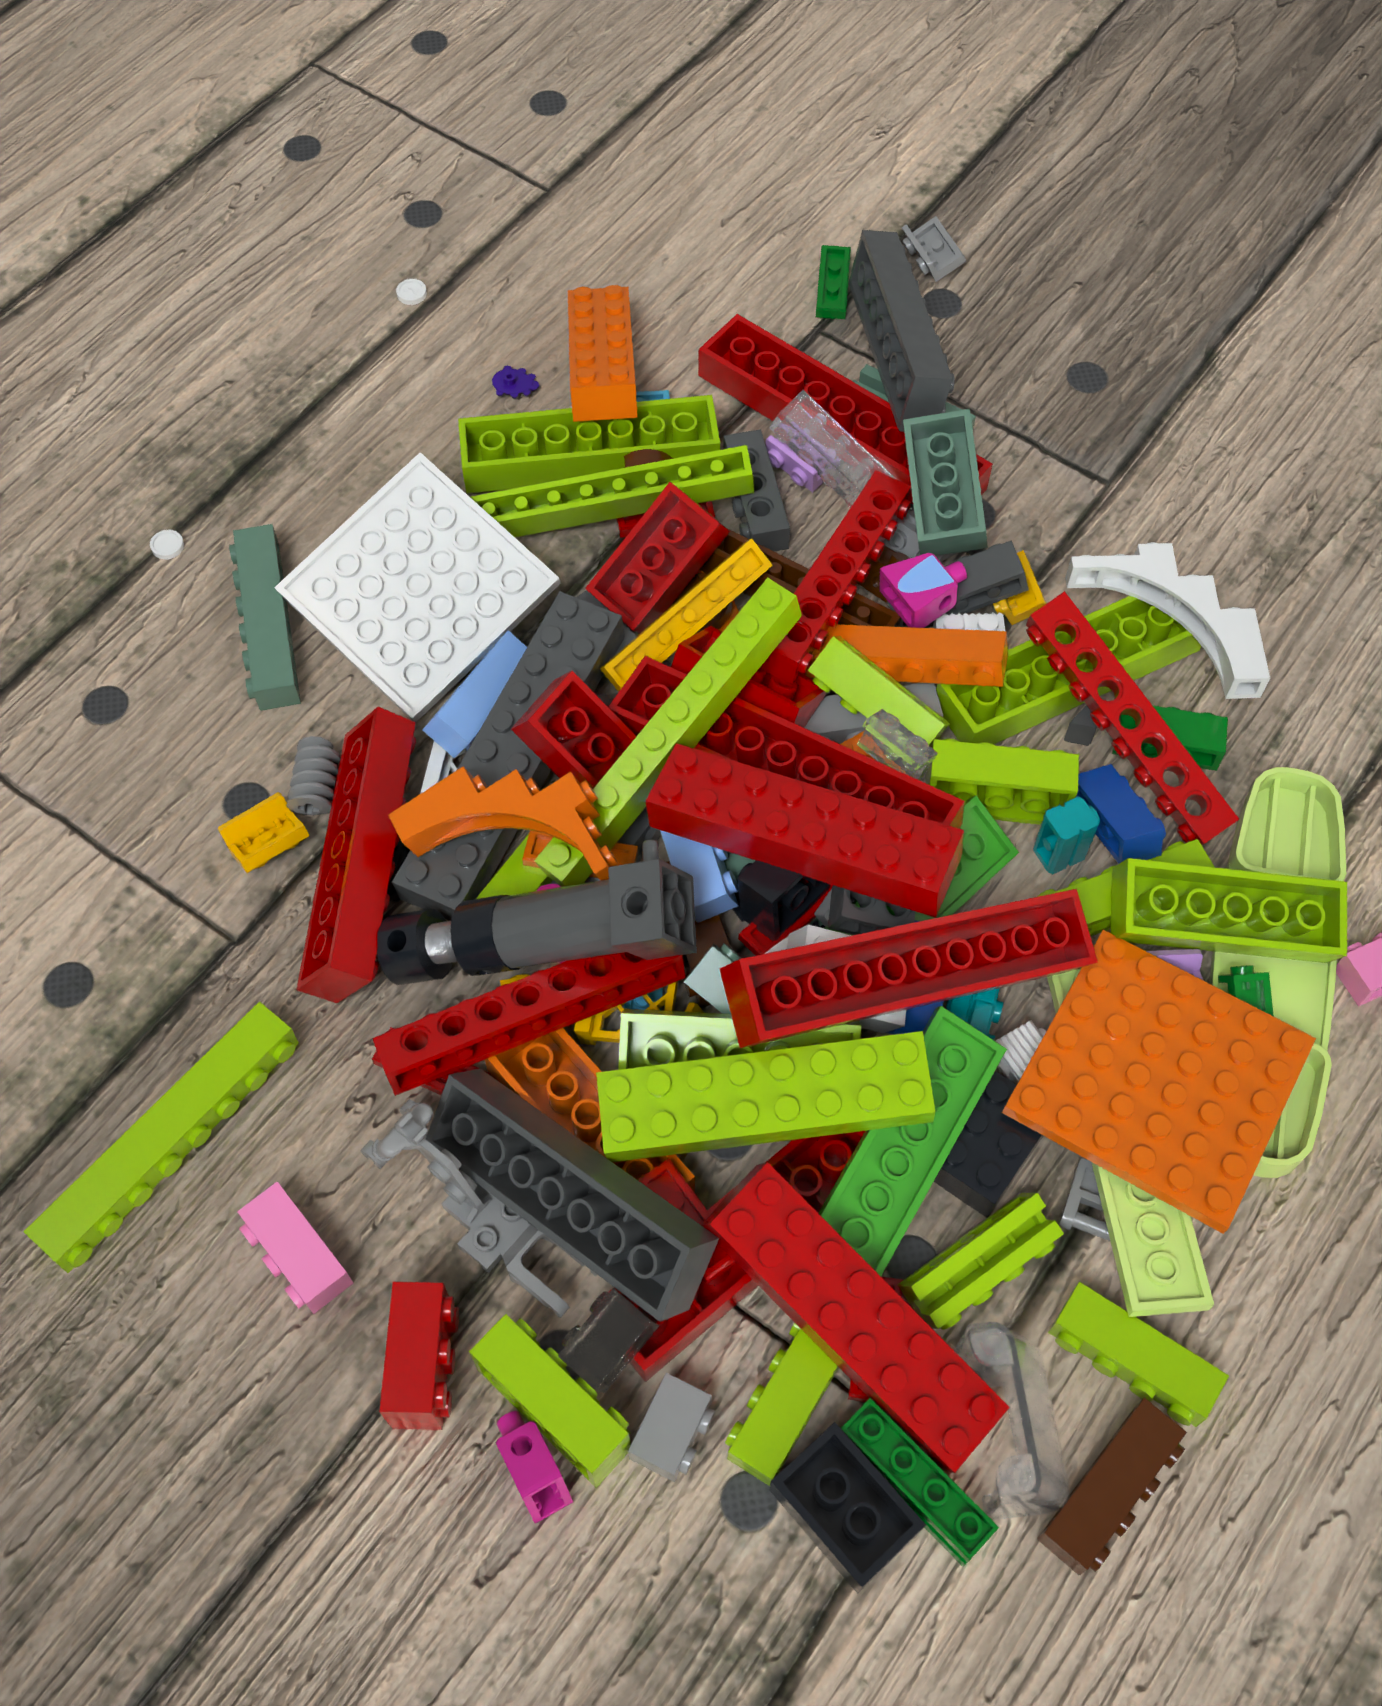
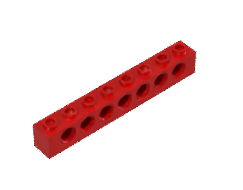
M875 470L794 592L802 613L801 618L759 669L790 684L794 683L799 673L804 675L807 673L814 658V655H812L815 649L820 651L823 648L829 634L827 629L829 626L833 628L837 626L843 613V604L848 606L851 604L858 588L856 586L857 582L862 584L865 582L872 566L870 562L872 560L875 562L879 560L885 547L884 540L890 541L897 530L898 518L905 519L912 504L911 501L907 500L911 490L910 485Z
M1065 591L1029 616L1026 623L1028 627L1026 632L1031 641L1039 647L1041 645L1049 655L1047 659L1050 666L1057 674H1064L1070 682L1069 690L1077 701H1084L1092 711L1090 717L1094 724L1101 731L1105 729L1113 739L1111 744L1116 753L1122 759L1127 757L1135 768L1133 774L1138 782L1145 788L1149 786L1157 797L1155 799L1157 807L1165 816L1171 815L1178 824L1177 832L1185 843L1198 839L1201 845H1204L1239 820L1235 812ZM1059 631L1068 633L1071 636L1072 643H1059L1055 638V633ZM1079 659L1088 660L1093 666V671L1082 672L1078 669L1076 661ZM1099 687L1110 688L1114 693V700H1103L1098 695L1097 689ZM1119 716H1131L1135 720L1136 727L1134 729L1124 728L1120 724ZM1150 743L1154 745L1157 749V757L1149 758L1142 753L1141 744ZM1171 771L1175 773L1179 779V785L1177 787L1167 785L1163 779V772ZM1186 800H1194L1200 805L1201 813L1199 816H1194L1187 812L1185 808Z
M624 952L565 961L545 970H538L530 976L510 984L501 985L495 990L475 998L463 1000L459 1004L440 1012L428 1014L422 1019L400 1028L390 1029L372 1039L387 1079L396 1096L686 978L682 955L646 960Z

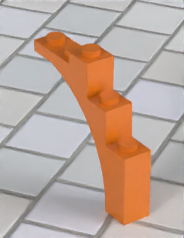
M463 766L388 815L402 843L417 857L459 836L483 830L514 828L547 834L578 849L583 853L592 871L600 881L609 879L608 867L619 864L609 847L605 845L601 848L597 841V838L602 836L593 821L600 816L593 804L598 797L587 780L580 783L572 772H569L541 790L532 777L526 780L517 769L488 787L479 774L473 777Z

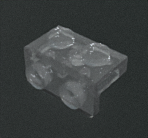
M883 709L865 720L863 727L866 730L857 743L861 749L876 761L920 781L938 754L928 745L925 739L912 733L900 723L896 716L887 713Z

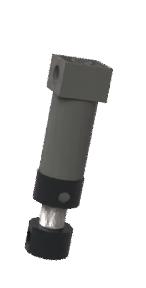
M645 840L642 843L643 861L608 867V880L516 895H499L463 901L456 907L451 921H446L443 915L435 909L389 915L382 921L378 929L377 956L386 977L396 985H405L443 979L449 974L453 962H458L463 971L469 975L480 976L519 970L521 967L624 952L646 960L697 953L693 876L659 859L658 842L656 840Z

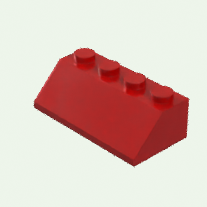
M709 626L679 643L671 668L688 675L721 635L722 631ZM758 669L736 697L805 728L827 692L819 688L812 681L813 679L799 673L794 683L790 684Z

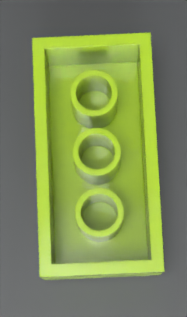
M934 739L925 783L965 802L969 798L977 796L994 820L1041 825L1047 810L1058 805L1064 806L1065 802L1076 798L1078 793L1079 754L1067 753L1062 750H1034L1025 746H996L988 742L977 744L959 742L955 739Z
M505 1314L469 1351L477 1370L528 1421H535L540 1433L597 1488L628 1454L631 1446L629 1438L631 1433L627 1429L629 1423L613 1407L605 1411L596 1399L598 1393L586 1380L579 1377L574 1381L566 1369L568 1365L564 1359L551 1347L544 1351L535 1339L537 1334L524 1320L519 1318L514 1322Z

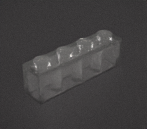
M804 390L779 412L769 427L775 433L777 439L791 448L798 455L799 459L817 470L824 484L840 495L849 508H851L875 470L896 479Z

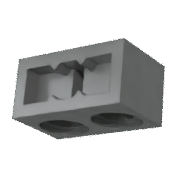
M834 885L832 886L828 929L857 935L910 924L915 921V911ZM850 897L855 898L860 907L855 906ZM886 905L894 911L895 916L888 912Z

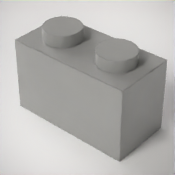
M666 1373L628 1450L629 1459L673 1482L676 1481L679 1472L686 1475L697 1453V1450L691 1448L698 1432L706 1434L716 1412L710 1408L712 1395Z

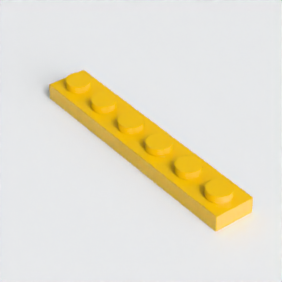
M752 538L747 540L602 666L600 670L619 692L644 656L660 663L665 661L677 650L679 643L693 636L772 566L771 562Z

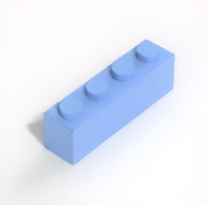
M508 630L477 664L422 731L453 758L464 748L468 751L527 646Z
M661 831L671 865L693 876L696 922H702L739 906L735 896V892L739 891L737 881L732 871H727L724 860L728 859L727 851Z

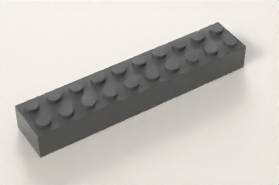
M559 591L457 770L464 766L473 777L479 774L489 787L517 769L526 780L532 777L541 789L551 769L511 728L556 678L571 670L593 692L595 691L604 675L600 668L614 657L624 639L622 615ZM504 828L473 832L442 843L420 857H417L410 850L392 881L400 900L423 910L435 909L446 920L451 921L456 907L461 902L476 899L487 886L518 829Z

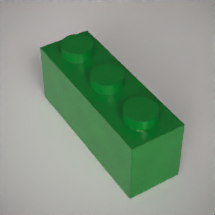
M1153 706L1199 767L1217 771L1226 753L1228 717L1216 716L1208 712L1185 711L1176 707ZM1119 716L1120 724L1124 728L1134 729L1136 727L1135 720L1131 716ZM1150 743L1141 744V750L1145 756L1149 758L1157 757V749L1154 745ZM1113 748L1112 754L1118 755Z

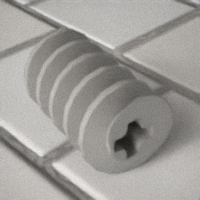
M316 736L305 737L299 740L297 745L298 752L295 756V765L292 771L293 776L290 781L291 788L288 792L289 800L286 804L291 811L302 815L330 813L332 805L330 801L333 800V788H335L336 784L335 776H337L339 769L337 764L340 763L341 756L333 749V744L329 740Z

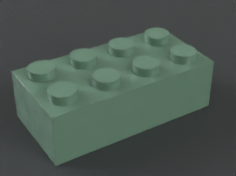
M970 409L904 419L903 424L920 555L932 553L937 556L988 548Z

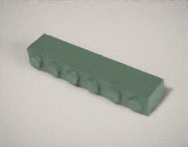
M273 524L233 530L235 544L229 545L233 565L237 564L238 570L232 571L236 590L241 592V596L236 597V606L239 616H244V623L239 624V631L242 643H247L248 649L242 651L245 669L251 673V678L245 679L248 696L250 699H256L260 711L301 704L288 605L283 596L274 588L284 579L279 542Z

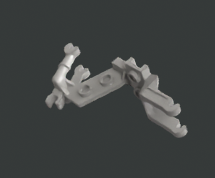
M409 1099L399 1109L402 1117L394 1124V1128L382 1140L377 1139L375 1142L370 1140L360 1150L367 1159L370 1158L381 1169L402 1150L418 1149L430 1163L427 1166L429 1171L446 1184L443 1189L449 1196L442 1203L443 1209L469 1230L457 1243L459 1249L469 1254L488 1273L503 1258L510 1280L522 1286L544 1306L550 1307L561 1318L570 1308L568 1304L522 1264L524 1256L539 1239L542 1238L551 1243H556L482 1188L463 1171H459L458 1169L462 1164L451 1152L446 1149L439 1151L427 1141V1133L429 1131L426 1124L433 1116V1108L427 1103H415ZM560 1247L580 1265L584 1266L582 1262H580L578 1259H576L574 1256H572L570 1253H568L566 1250ZM590 1269L591 1273L594 1276H597V1274Z

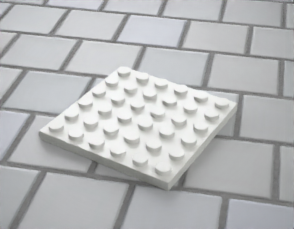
M419 453L274 588L412 721L417 722L483 659L508 630L511 632L561 584V581L553 571L422 453Z

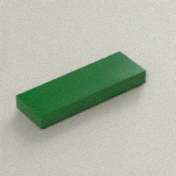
M821 246L815 316L817 318L845 319L851 247Z

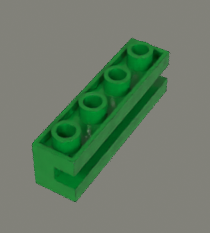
M871 1398L841 1427L843 1432L926 1524L924 1528L962 1567L972 1559L999 1528Z

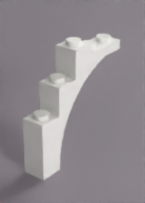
M1151 542L1138 544L1134 555H1083L1071 557L1065 577L1067 589L1104 588L1135 597L1153 605L1180 623L1205 649L1220 677L1225 699L1261 698L1270 680V674L1255 608L1240 609L1232 607L1220 609L1213 575L1198 576L1193 574L1178 576L1172 543Z

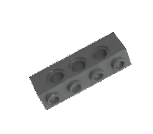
M761 429L724 435L723 449L747 445L753 474L754 493L734 496L735 498L732 499L735 518L740 517L742 522L739 524L740 535L748 539L752 538L754 542L772 551L789 549L790 526Z

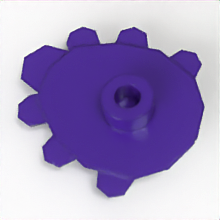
M507 365L504 366L503 370L496 372L492 378V385L496 389V395L498 396L506 394L516 399L518 394L523 393L524 396H529L531 391H536L539 388L538 381L534 380L536 378L535 374L527 375L525 368L517 370Z

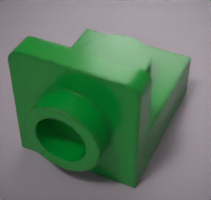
M1249 965L1230 967L1231 974L1218 975V983H1227L1229 994L1274 1016L1269 972H1254V966Z

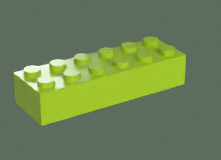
M1127 858L1113 867L1111 934L1129 943L1328 963L1347 956V882Z
M624 1009L621 1012L618 1070L861 1039V1024L859 1021L740 1048L731 1014Z

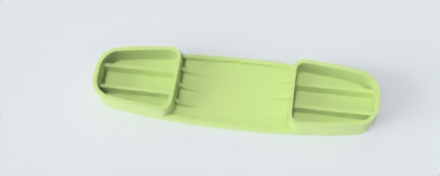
M1275 767L1264 771L1255 779L1245 798L1236 825L1226 869L1344 881L1347 874L1345 825L1341 796L1335 786L1323 776L1310 771L1289 767ZM1213 951L1210 974L1211 985L1228 993L1227 983H1218V975L1231 974L1230 967L1253 965L1254 972H1269L1274 1017L1316 1038L1253 1174L1258 1177L1279 1178L1291 1173L1312 1151L1321 1121L1332 1066L1331 1057L1327 1050L1332 1022L1337 960L1321 963Z

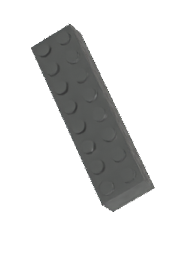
M862 230L848 284L899 431H904V419L946 412V399L948 393H952L954 389L955 378L948 367L947 356L941 349L939 335L935 333L932 317L927 312L925 299L920 294L918 281L914 278L912 265L908 262L905 246L901 244L898 233Z
M482 1069L449 1074L427 1134V1141L439 1151L446 1149L451 1152L462 1164L459 1170L467 1174L482 1188L659 1322L690 1309L719 1240L717 1236Z

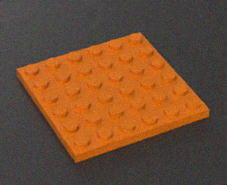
M1102 930L1094 945L1098 963L1081 968L1002 1113L1224 1234L1230 1227L1316 1038L1143 949Z

